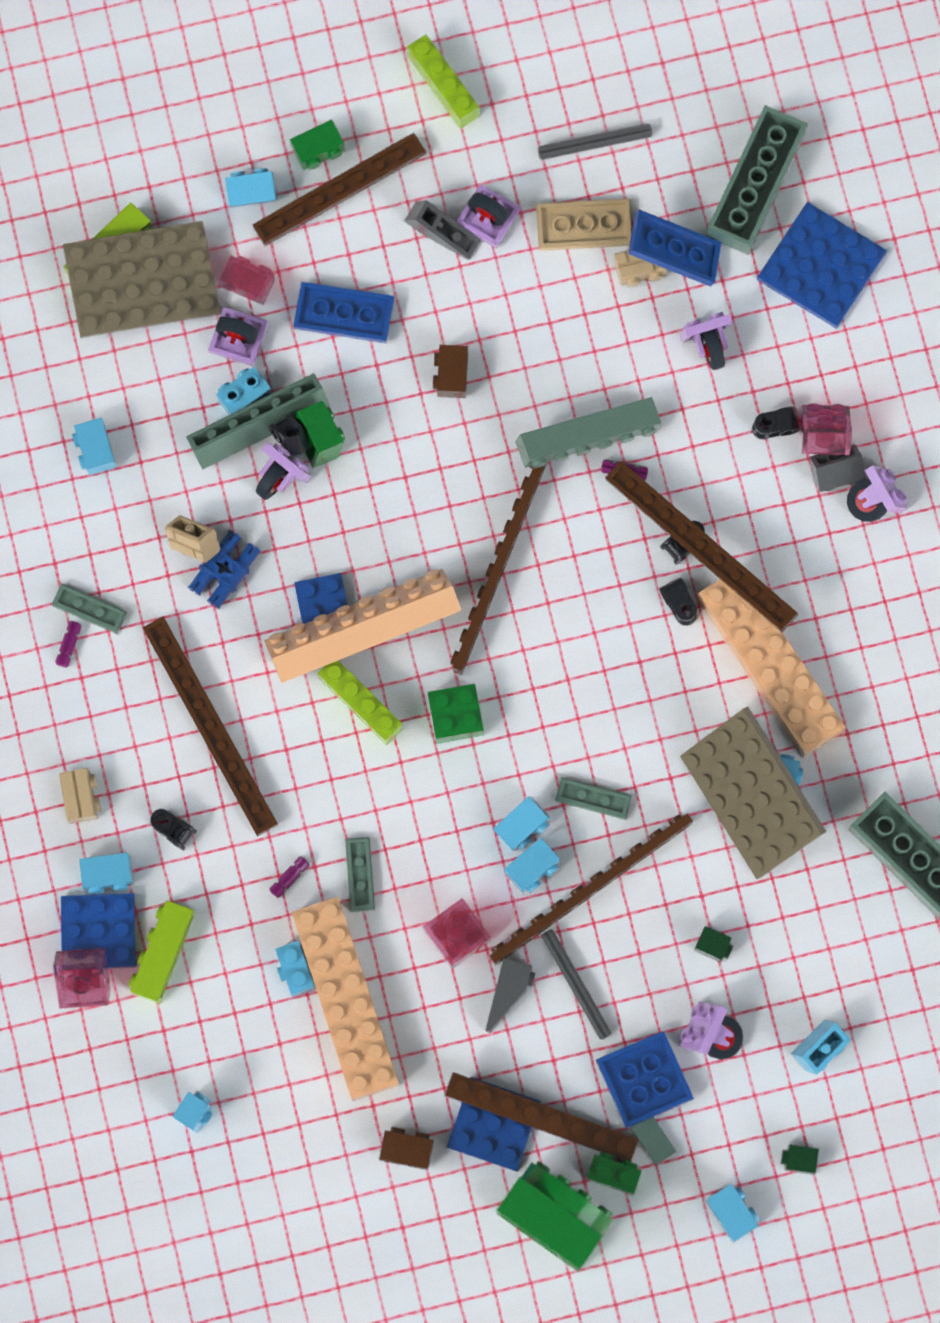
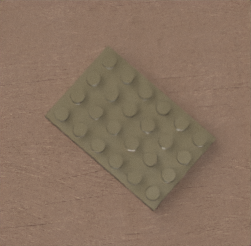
M203 221L63 244L80 338L220 315Z
M749 707L739 711L680 756L756 879L763 877L827 832Z

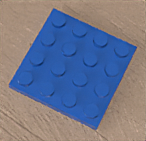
M806 202L761 270L757 281L837 329L885 256L887 250L811 203Z

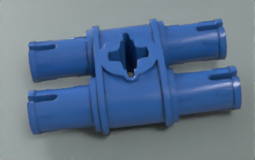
M230 529L219 544L220 551L208 562L199 565V573L187 587L200 596L211 579L217 580L219 585L207 600L212 606L214 604V607L217 609L221 608L230 593L237 591L236 588L246 574L250 573V565L258 554L261 553L256 546L254 548L253 544L248 543L238 559L233 560L230 558L229 554L239 540H241V537L237 533L234 534V531ZM228 565L229 572L224 571L221 574L219 567Z

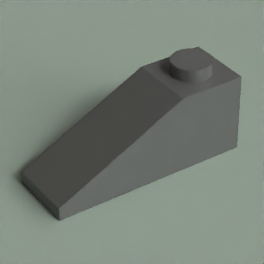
M427 200L416 201L404 222L422 235L467 260L471 258L481 241Z
M503 958L485 1030L487 1033H491L525 994L527 986H533L535 972H531L532 965Z

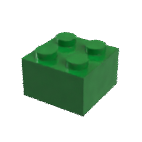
M320 401L297 411L295 420L302 426L309 443V448L305 455L312 468L314 469L337 459L344 444L345 436L342 429L336 427L331 408L329 406L326 407L324 402Z
M475 683L428 692L436 744L484 736Z

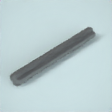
M647 123L542 145L538 147V154L540 159L543 160L644 139L652 136V128Z
M552 929L542 934V939L599 1039L603 1040L609 1037L611 1031L555 932Z

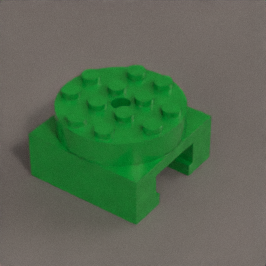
M540 1161L536 1164L531 1162L497 1208V1215L579 1272L612 1224L613 1220L610 1218L612 1212L602 1205L597 1207L591 1203L592 1197L583 1190L579 1189L576 1192L570 1188L571 1182L559 1174L557 1178L549 1173L550 1168Z

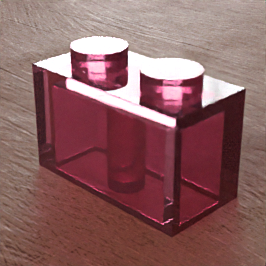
M230 256L219 279L220 286L264 305L275 282L272 270L264 265L257 267L250 264V260L245 257L238 256L236 258Z

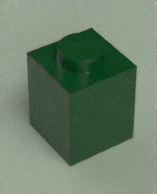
M704 926L694 951L721 963L723 957L728 959L732 951L733 945L729 944L732 938Z
M789 1144L787 1150H782L781 1164L785 1165L784 1171L810 1175L816 1174L819 1149Z

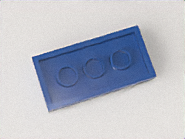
M639 209L634 217L628 254L711 287L715 284L722 242Z
M301 282L293 328L387 344L395 298L391 295Z

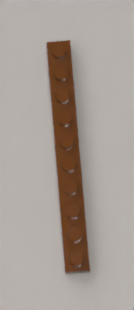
M620 461L605 477V480L781 633L796 619L798 613L625 463Z
M546 465L540 468L530 466L529 468L532 469L530 476L524 477L520 488L523 490L521 499L516 498L512 507V511L515 512L512 521L508 519L505 524L503 533L506 536L503 542L499 541L494 553L497 555L494 564H489L485 575L489 577L486 586L481 585L478 591L477 598L480 599L477 608L472 607L468 620L471 621L468 630L463 629L459 642L462 643L459 651L455 650L450 664L453 665L454 673L462 675Z
M164 616L142 627L257 837L278 826L275 817Z
M688 813L683 817L681 814H678L668 822L670 826L662 831L659 828L649 835L651 840L644 845L641 842L636 844L629 850L631 854L623 859L620 856L609 864L611 868L605 873L602 871L597 872L590 878L591 883L587 886L579 885L570 892L572 896L565 902L562 899L558 900L550 907L552 909L551 912L545 916L541 913L530 921L532 925L526 930L521 927L511 935L512 940L508 943L500 942L491 949L492 954L489 955L495 966L503 961V958L506 959L691 826L693 820Z

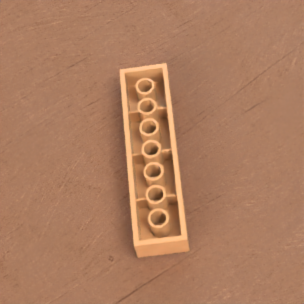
M434 569L420 578L408 579L402 585L395 588H386L375 596L363 597L358 603L350 606H341L333 613L319 615L313 621L305 624H296L290 630L283 633H274L264 642L280 681L283 683L462 610L453 586L444 570Z
M721 580L716 581L698 593L697 600L802 758L844 732L845 725L783 633Z
M335 897L292 911L352 1101L398 1087L399 1082L339 898Z

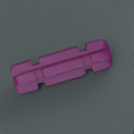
M604 459L601 472L609 474L619 462L613 463V460ZM625 463L638 476L646 480L648 474L647 467L640 465L635 467V464Z
M75 621L68 622L66 628L68 632L64 634L59 649L60 654L57 655L55 661L56 665L63 668L69 666L71 660L69 656L73 654L78 639L77 634L81 630V624Z
M299 856L294 861V865H291L279 877L278 883L275 882L270 887V892L275 897L280 898L285 892V888L288 889L301 875L300 872H304L309 867L308 861Z

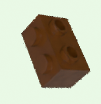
M439 345V352L434 353V366H438V375H433V389H437V397L466 398L468 346Z
M391 1127L390 1131L385 1130L379 1157L380 1161L429 1170L434 1140L429 1139L430 1134L415 1132V1136L405 1134V1129Z

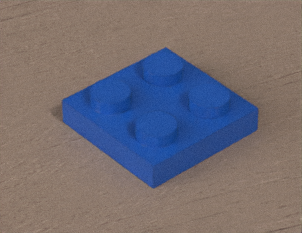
M341 573L294 582L301 620L304 624L313 621L319 615H328L335 612L339 607L348 605Z

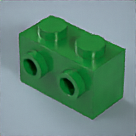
M332 119L290 139L291 148L303 171L308 168L309 170L315 169L321 165V162L327 159L334 160L345 151L344 142Z
M600 1152L599 1156L594 1155L586 1180L633 1196L642 1170L637 1169L638 1164L624 1160L623 1164L613 1161L614 1156Z

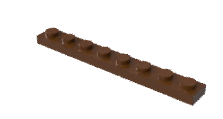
M413 132L257 221L252 226L263 245L267 246L426 155V151Z
M452 1072L444 1096L592 1150L612 1155L623 1161H632L639 1140Z

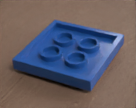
M134 893L61 896L62 970L136 967Z
M664 1031L596 1059V1063L625 1129L694 1100Z
M470 1077V1078H472V1079H474V1080L483 1082V1083H485V1084L494 1086V1087H496V1088L505 1090V1091H507V1092L516 1094V1095H518V1096H521V1097L530 1099V1100H532V1101H535V1102H538V1103L541 1102L540 1100H537V1099H534V1098H531V1097L522 1095V1094H520V1093H517V1092H514V1091H511V1090H508V1089H505V1088H502V1087H499V1086L490 1084V1083H488V1082H485V1081H482V1080H479V1079ZM462 1103L447 1148L517 1172L532 1127Z

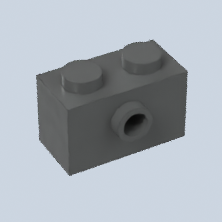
M856 444L810 456L813 480L820 492L831 491L837 487L847 484L852 485L866 479L862 455Z

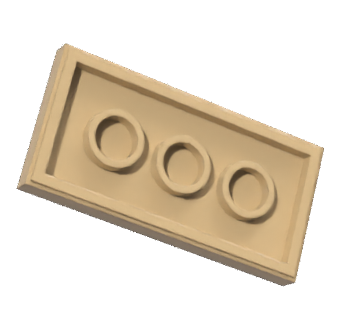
M630 198L536 204L539 251L630 246L632 234Z

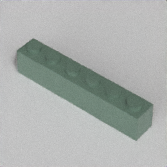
M313 373L186 436L203 470L271 436L268 425L271 423L276 424L286 418V414L290 413L295 419L297 411L320 401H323L326 407H330L323 387Z
M650 397L522 433L515 442L524 467L533 466V468H540L551 460L561 462L572 454L577 453V456L589 453L590 449L599 447L602 450L612 446L614 442L621 441V443H627L632 441L635 436H651L656 433L661 420L653 398Z

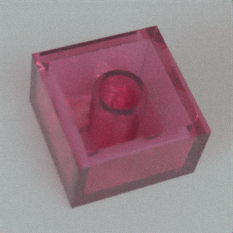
M816 403L802 405L800 419L802 454L850 455L852 425L849 406L842 404L819 405Z
M463 898L423 926L424 932L451 969L492 941L489 933Z
M105 948L56 951L53 968L59 1009L108 1005L111 987Z

